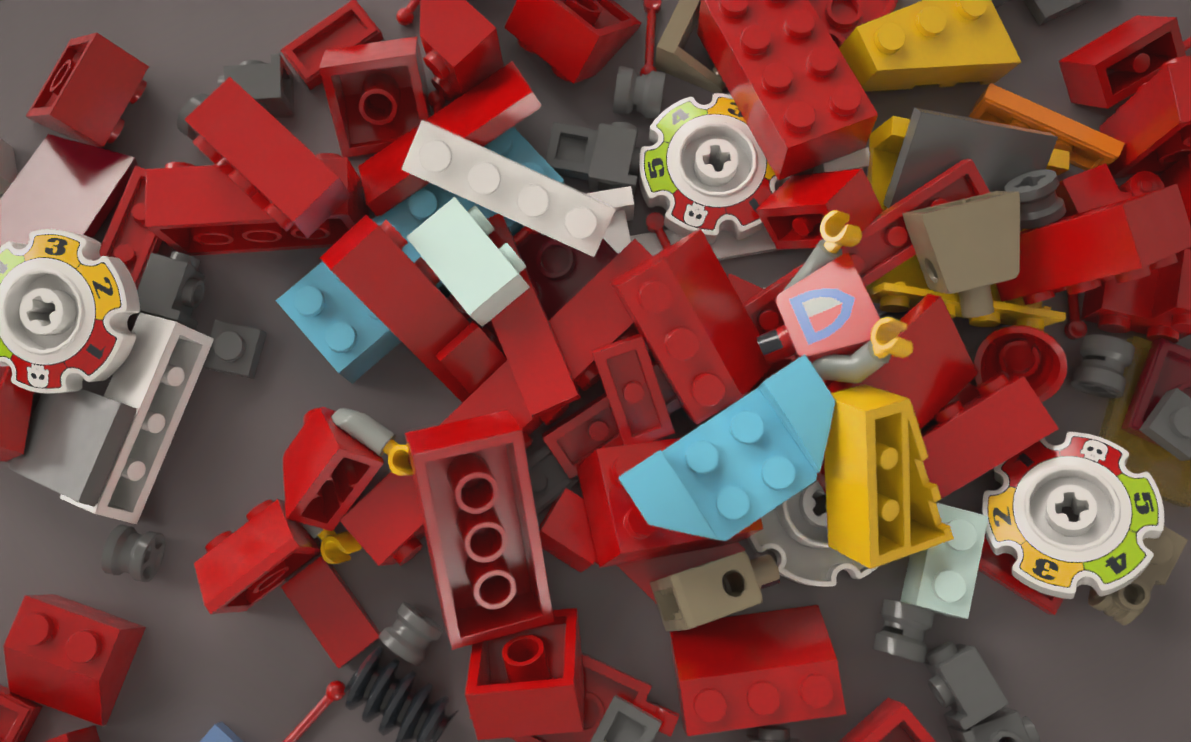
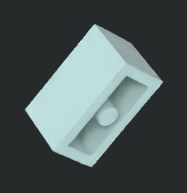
M454 197L406 238L465 311L483 327L530 288L519 274L527 266L507 242L499 249L488 237L495 228L476 205L466 211Z
M936 503L941 520L950 526L954 539L910 555L900 602L925 608L939 615L968 619L989 516Z

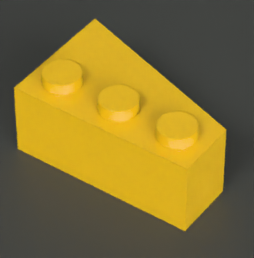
M922 0L857 26L839 47L840 52L865 92L912 89L916 85L939 84V87H952L957 83L980 82V85L995 84L1021 63L992 0Z
M865 384L831 393L835 399V405L824 453L828 547L872 569L953 540L951 528L942 522L936 502L941 499L938 486L929 482L923 460L928 455L911 400Z

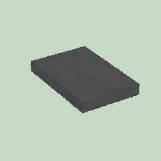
M914 108L883 204L887 208L891 207L963 159L973 160L990 192L1005 191V185L1013 178L1031 171L1046 169L1058 137L1049 132Z
M83 389L66 393H42L29 421L24 454L13 458L8 469L78 503L95 507L135 417L137 408Z

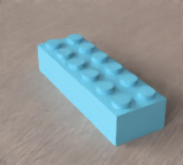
M514 126L484 146L493 152L565 184L564 179ZM429 183L382 216H376L372 220L379 226L387 220L408 242L402 251L414 263L419 257L422 258V256L406 237L452 198L455 197L466 211L476 205L486 218L498 213ZM505 217L512 236L524 227V225ZM323 261L276 300L335 370L352 384L401 342ZM442 281L435 285L446 298L451 294Z

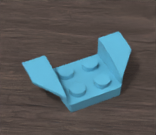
M804 354L763 381L757 389L663 451H657L618 477V479L649 525L726 541L816 481L825 453L835 399Z

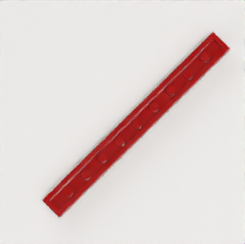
M961 160L883 211L862 232V238L858 244L852 247H841L843 254L849 252L865 287L916 255L904 222L903 213L990 193L973 160ZM804 263L742 303L760 335L785 325L775 298L784 291L785 287ZM654 360L651 363L670 415L682 406ZM606 393L542 433V439L569 479L578 475L577 467L596 449L623 445Z

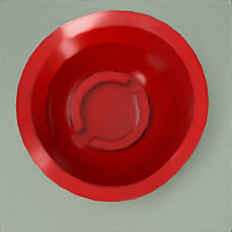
M1007 326L990 333L978 347L974 359V367L978 373L975 376V380L979 386L1004 372L1007 378L1011 375L1024 376L1040 401L1044 402L1052 397L1062 386L1067 375V357L1061 345L1048 333L1031 326Z

